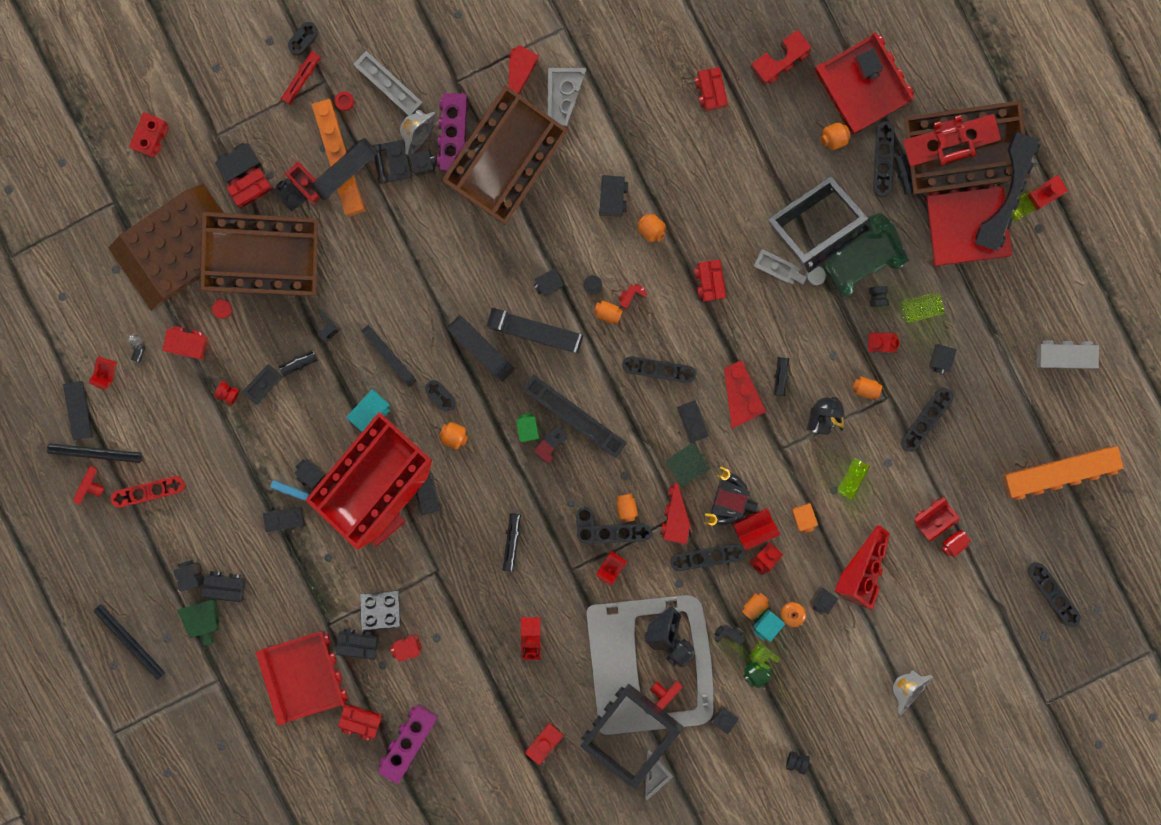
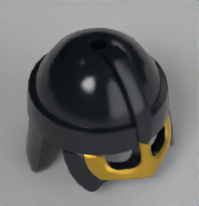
M825 397L818 400L810 409L806 430L828 435L831 427L836 425L843 431L844 408L839 398Z

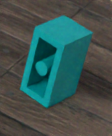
M372 389L346 418L362 432L378 412L386 416L390 411L388 409L390 404Z
M767 608L752 626L755 628L754 633L763 641L768 639L771 642L785 623Z

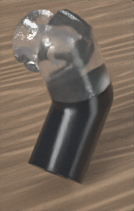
M131 334L127 338L128 343L134 349L131 360L140 363L145 351V344L140 336Z

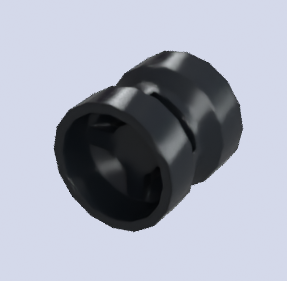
M888 286L869 288V294L871 295L870 307L889 306V299L887 298Z
M790 751L786 762V770L792 771L795 769L798 773L805 775L810 756H798L797 752Z

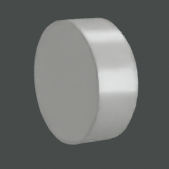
M819 266L810 273L806 271V281L813 286L822 284L826 277L824 269Z

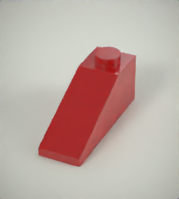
M518 45L516 49L513 48L508 56L510 59L508 87L520 95L539 60V55Z

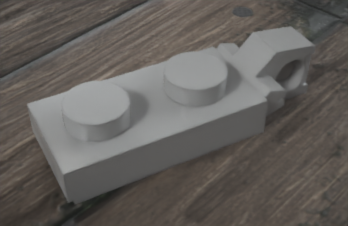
M763 249L753 266L787 284H793L795 281L803 285L807 278L798 273L800 269L796 265Z

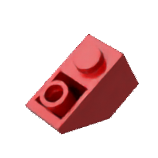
M521 617V660H541L540 617Z

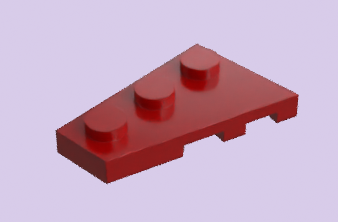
M742 360L724 368L732 429L765 413L766 410Z

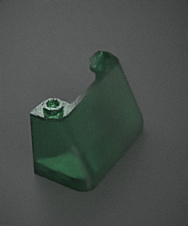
M878 213L868 217L873 230L822 264L841 297L851 295L856 288L855 282L881 268L888 266L899 269L909 262L893 222L884 214Z

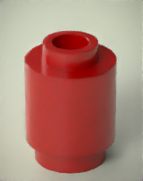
M955 531L942 542L943 547L941 549L948 557L952 556L955 558L968 547V543L971 540L964 531Z

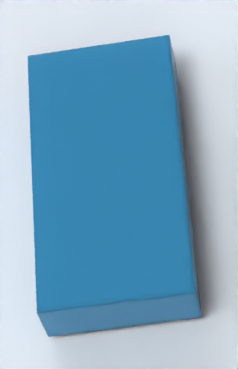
M273 480L270 486L272 489L303 501L311 494L277 480Z

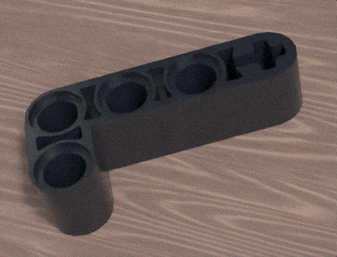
M366 138L357 141L347 150L345 155L310 185L311 188L324 201L378 152Z
M460 314L447 327L501 382L514 371L515 367Z
M586 506L579 508L576 514L577 538L585 544L644 542L652 536L651 528L644 523L594 525L593 511ZM582 510L590 512L591 516L586 521L582 520L579 516ZM631 527H635V531H641V527H645V530L649 532L645 534L644 538H642L641 534H635L636 538H632L633 532ZM621 528L629 530L630 533L627 538L619 536L618 533ZM584 529H588L591 532V537L587 540L580 537V532ZM608 529L610 531L609 538L602 539L599 536L600 530Z

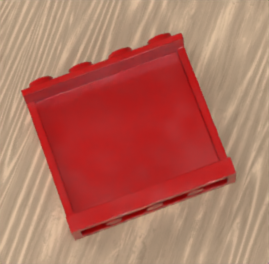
M876 32L814 68V72L851 135L856 134L914 99L913 89L910 85H906L903 80L905 77L902 70L896 68L892 53L890 51L887 52L884 47V39L881 35L878 36ZM874 48L883 70L879 73V77L869 81V78L863 80L854 58Z
M997 184L987 185L986 189L981 190L978 187H970L965 192L953 189L948 190V194H940V191L931 192L929 196L924 198V201L927 203L933 250L932 267L1012 256L1009 229H1006L1004 233L1006 237L1005 243L1002 248L999 247L998 251L973 242L980 223L992 216L1004 202V187H998Z
M324 630L255 652L278 726L331 708L342 707L346 704V700H348L347 692L345 689H342L340 683L342 682V675L335 667V663H337L335 653L331 652L329 647L331 645L330 636L325 634Z

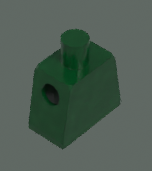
M216 599L177 610L190 638L200 635L202 646L214 643L211 632L219 629Z

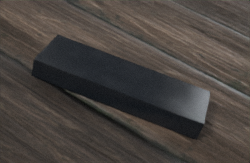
M83 381L63 384L73 441L93 438Z

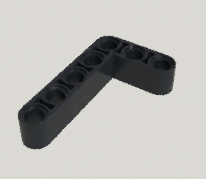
M492 307L486 325L487 328L578 354L584 336L576 332L511 315L507 311Z

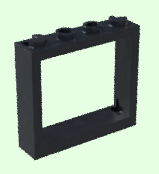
M831 176L767 219L773 232L808 273L873 230L868 217ZM835 192L858 219L804 255L782 227Z
M628 683L625 688L621 686L616 692L615 696L617 699L614 702L609 701L603 709L606 713L602 717L598 715L592 723L595 727L591 731L587 730L581 737L583 742L580 747L633 789H636L680 734L683 725ZM626 696L670 730L635 775L631 774L591 742Z

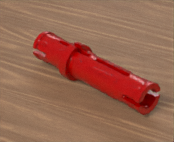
M311 50L303 65L300 64L299 71L280 98L281 100L291 105L309 75L312 76V71L322 58Z

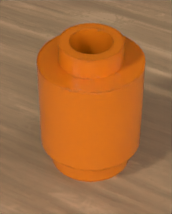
M602 300L601 303L597 302L593 313L597 314L595 317L610 324H618L623 310L619 309V306Z
M860 376L859 380L855 379L852 390H855V395L873 400L879 398L882 385L878 384V381Z
M632 493L617 496L618 501H616L619 519H623L624 522L635 521L638 512Z
M755 593L743 606L742 612L752 621L756 618L759 619L770 606L768 604L769 599L762 593L759 595Z

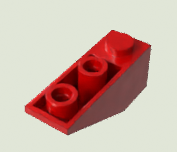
M674 483V486L669 487L668 497L671 498L670 505L665 507L664 516H667L666 524L662 523L660 535H664L663 540L686 544L690 523L678 483Z

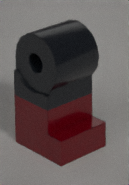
M561 428L553 429L534 452L549 464L553 459L550 453L557 445L562 444L566 440L565 431Z

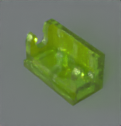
M938 293L899 302L904 313L902 316L906 323L945 314L941 295Z
M761 641L749 655V658L754 663L757 662L765 669H770L764 662L769 660L768 657L774 662L780 660V657Z

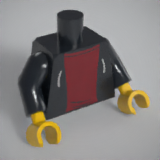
M720 467L723 470V474L721 476L716 475L720 478L711 514H705V516L710 518L709 522H704L705 525L731 524L737 522L739 518H743L744 511L756 513L758 502L748 500L750 492L747 491V485L738 475L724 467Z

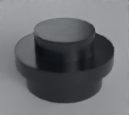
M595 275L588 276L583 283L584 290L592 295L599 293L602 289L601 279Z

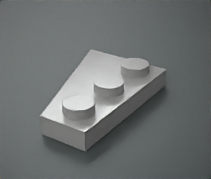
M548 68V116L562 126L567 127L587 68Z

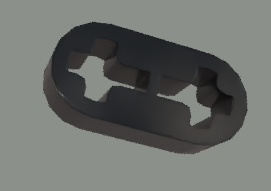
M305 22L289 40L288 48L292 54L302 55L317 38L318 29L315 24ZM311 27H313V28H312V31H313L314 33H313L312 35H311V34H308V35L304 38V36L306 35L305 29H306V28L310 29ZM301 40H303V41L300 43V46H301L302 48H301L300 50H299V49H296V50L294 51V48H295V47L293 46V43H297V44H298Z
M432 380L426 384L425 391L440 409L451 411L455 408V398L440 382ZM431 384L439 386L437 388L441 393L439 396L435 392L432 394L429 392ZM442 396L446 399H452L450 402L452 406L450 408L448 406L443 407L444 401L441 399Z

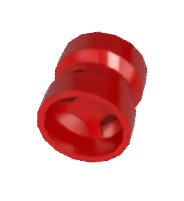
M222 381L213 397L218 400L222 399L225 401V404L232 406L240 390L236 387L232 388L227 382Z

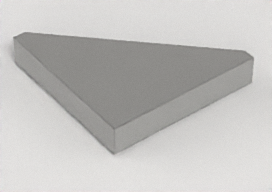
M650 749L647 751V759L652 754ZM660 760L656 762L646 775V800L673 777Z

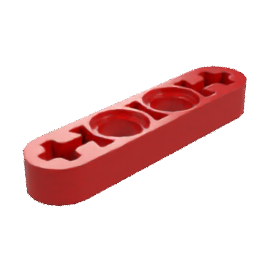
M174 476L118 490L111 495V503L119 508L177 494L184 490L185 481L179 476ZM174 480L180 482L181 486H178V490L176 488H169V493H167L166 485L173 484ZM155 484H159L162 487L160 495H155L152 491ZM136 489H141L144 492V496L140 500L134 497ZM119 493L120 496L129 495L130 499L122 500V504L116 502Z

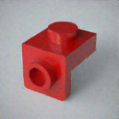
M635 284V286L630 285L627 292L623 290L618 299L621 301L619 306L627 309L635 293L646 298L647 293L644 292L646 289L638 284Z
M869 333L868 352L897 353L900 344L897 334Z
M98 356L93 376L89 379V384L99 389H107L114 380L117 362Z
M768 542L749 563L755 571L764 575L773 568L783 554L771 542Z
M611 551L600 566L596 576L602 582L612 585L627 561Z

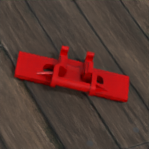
M994 114L964 123L961 121V115L955 116L954 120L933 123L935 130L933 132L903 140L910 167L938 158L941 166H944L950 161L968 156L975 157L976 147L1001 140ZM972 129L976 132L974 140L966 136L967 130ZM934 140L938 143L936 151L928 149L927 144L929 141ZM962 143L967 144V149L943 155L942 149Z

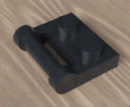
M403 139L372 145L378 152L374 156L378 184L412 178ZM384 150L387 152L391 171L389 176L385 174L381 151Z

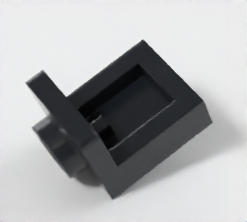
M288 178L278 182L274 189L277 196L291 212L306 200Z
M727 624L724 626L720 625L714 633V640L716 642H719L725 634L740 646L745 641L742 637L744 633L735 626L732 629Z

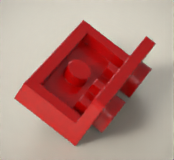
M943 497L942 499L935 500L926 511H920L915 516L914 523L930 543L957 523L960 517L951 508L945 497Z

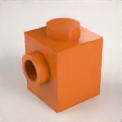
M811 503L791 508L798 531L808 533L815 530L814 527L818 526Z

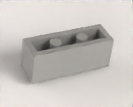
M1043 341V344L1037 345L1036 368L1098 369L1099 345H1093L1092 341H1082L1081 345H1074V341H1062V345L1055 344V341Z

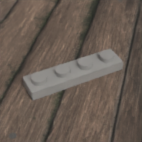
M367 51L353 64L408 116L414 114L423 104L420 99Z

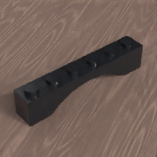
M1014 131L1007 149L1012 168L1009 191L998 210L987 220L980 223L973 241L975 244L996 251L999 250V247H1003L1006 240L1004 233L1006 229L1010 228L1013 218L1010 217L1013 210L1016 211L1020 200L1017 198L1019 193L1024 191L1026 174H1030L1033 167V162H1031L1033 155H1037L1039 151V139Z
M534 374L522 389L613 457L617 458L627 444L626 441Z

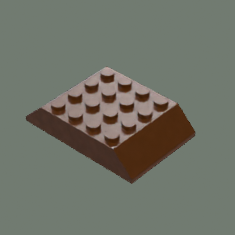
M505 85L490 104L448 167L441 181L506 225L568 132V129Z
M1021 100L904 117L906 139L935 131L933 123L938 121L940 123L954 120L955 116L961 115V121L964 123L991 114L995 116L1001 137L1000 141L976 147L975 157L968 156L950 161L944 166H941L939 158L911 166L913 193L941 192L1011 182L1012 168L1007 149L1014 131L1025 134ZM969 129L966 131V136L974 140L976 132ZM931 140L928 142L927 147L930 151H936L938 143ZM966 143L942 149L943 155L967 149L968 147ZM1027 173L1025 179L1031 178L1030 174Z
M203 183L180 193L120 234L108 247L151 311L200 279L202 212L223 213Z
M202 212L200 291L281 296H316L318 219Z

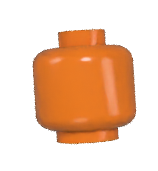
M838 122L825 127L820 139L824 147L827 146L830 150H836L846 146L851 135L848 127Z
M655 214L644 215L637 224L639 226L638 233L648 242L656 240L659 242L666 234L664 232L666 224Z
M449 422L448 425L444 424L439 438L442 445L458 450L460 446H465L469 436L465 435V427Z
M787 602L780 610V618L787 626L798 627L805 621L806 612L799 603Z

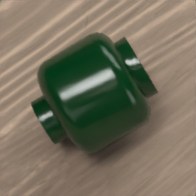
M754 660L744 668L743 677L751 688H761L771 680L770 671L772 669L766 661L762 663L760 660Z

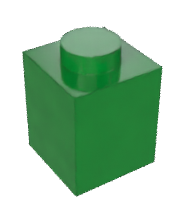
M530 413L519 415L520 419L516 420L520 442L540 439L535 416L531 417Z

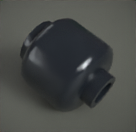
M676 639L674 650H666L668 655L666 659L673 667L676 665L684 667L694 657V648L685 639Z

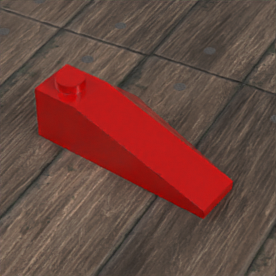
M880 525L875 527L842 572L834 592L842 598L866 609H873L880 586H877L878 576L882 575L883 572L881 560L886 556L890 534Z

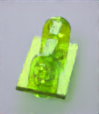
M857 458L854 461L851 460V465L846 472L848 474L846 477L844 476L840 486L837 487L839 488L837 492L853 500L870 465L863 463Z

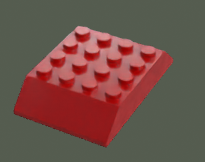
M378 412L305 501L358 550L377 539L428 479L432 459L383 414Z

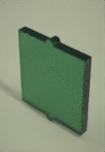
M691 443L665 460L672 471V476L677 478L682 487L710 469L703 458L704 455L700 454L694 443Z

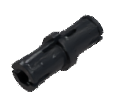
M906 154L895 157L899 173L897 176L901 180L904 195L913 193L911 171Z
M311 350L299 357H293V360L278 367L283 377L294 371H301L307 365L317 362L318 358L314 350Z
M777 357L773 395L785 397L787 380H789L788 365L790 358Z

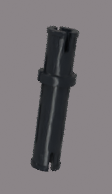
M509 513L508 530L505 532L507 539L502 570L514 572L518 536L521 535L519 529L522 515Z

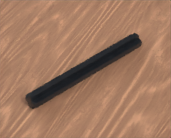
M48 444L47 453L54 455L141 463L143 457L140 452Z
M103 605L95 608L94 613L157 680L165 674V671Z

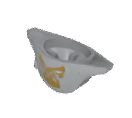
M417 110L415 114H411L403 120L400 133L405 142L406 154L408 156L414 154L426 141L433 129L438 114L434 112L425 114Z
M913 670L910 674H904L896 679L893 685V692L899 704L898 714L900 716L933 679V676L921 677Z

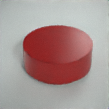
M342 91L336 95L335 105L341 111H349L354 106V98L349 92Z
M217 300L212 306V312L217 318L226 319L232 313V305L226 300Z

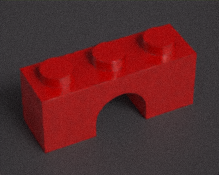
M798 29L780 44L786 52V57L783 60H773L768 53H765L751 64L750 68L763 85L766 83L771 85L779 78L778 74L782 71L787 73L794 67V62L798 59L801 62L810 55L808 52L811 46Z

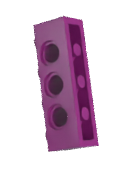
M443 93V98H440L439 109L443 110L442 117H439V129H442V136H438V148H441V156L437 155V167H440L441 172L447 171L466 142L467 94ZM450 110L458 111L456 118L448 117ZM449 129H456L457 135L450 138L447 136V132ZM455 148L456 154L453 157L447 156V149Z
M420 704L417 708L412 707L407 715L410 720L407 725L404 723L401 725L397 732L400 734L398 740L395 741L393 739L388 747L389 755L387 758L383 756L378 764L380 767L378 773L398 784L439 715ZM419 722L422 729L420 731L413 730L412 723ZM405 738L410 739L412 746L404 747L402 740ZM399 755L402 758V762L400 764L394 763L392 756Z

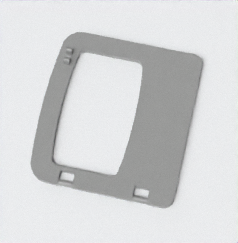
M680 595L596 604L588 607L587 621L597 715L602 717L606 713L603 709L609 701L614 702L617 699L615 694L621 686L625 688L629 683L640 692L635 653L636 617L663 613L666 610L665 602L677 601L675 609L678 612L684 611L687 613L691 627L697 672V707L693 710L666 713L683 725V727L705 724L711 719L713 715L711 655L703 608L697 598L692 595ZM618 607V614L607 615L606 608ZM626 696L600 729V732L604 735L667 728Z

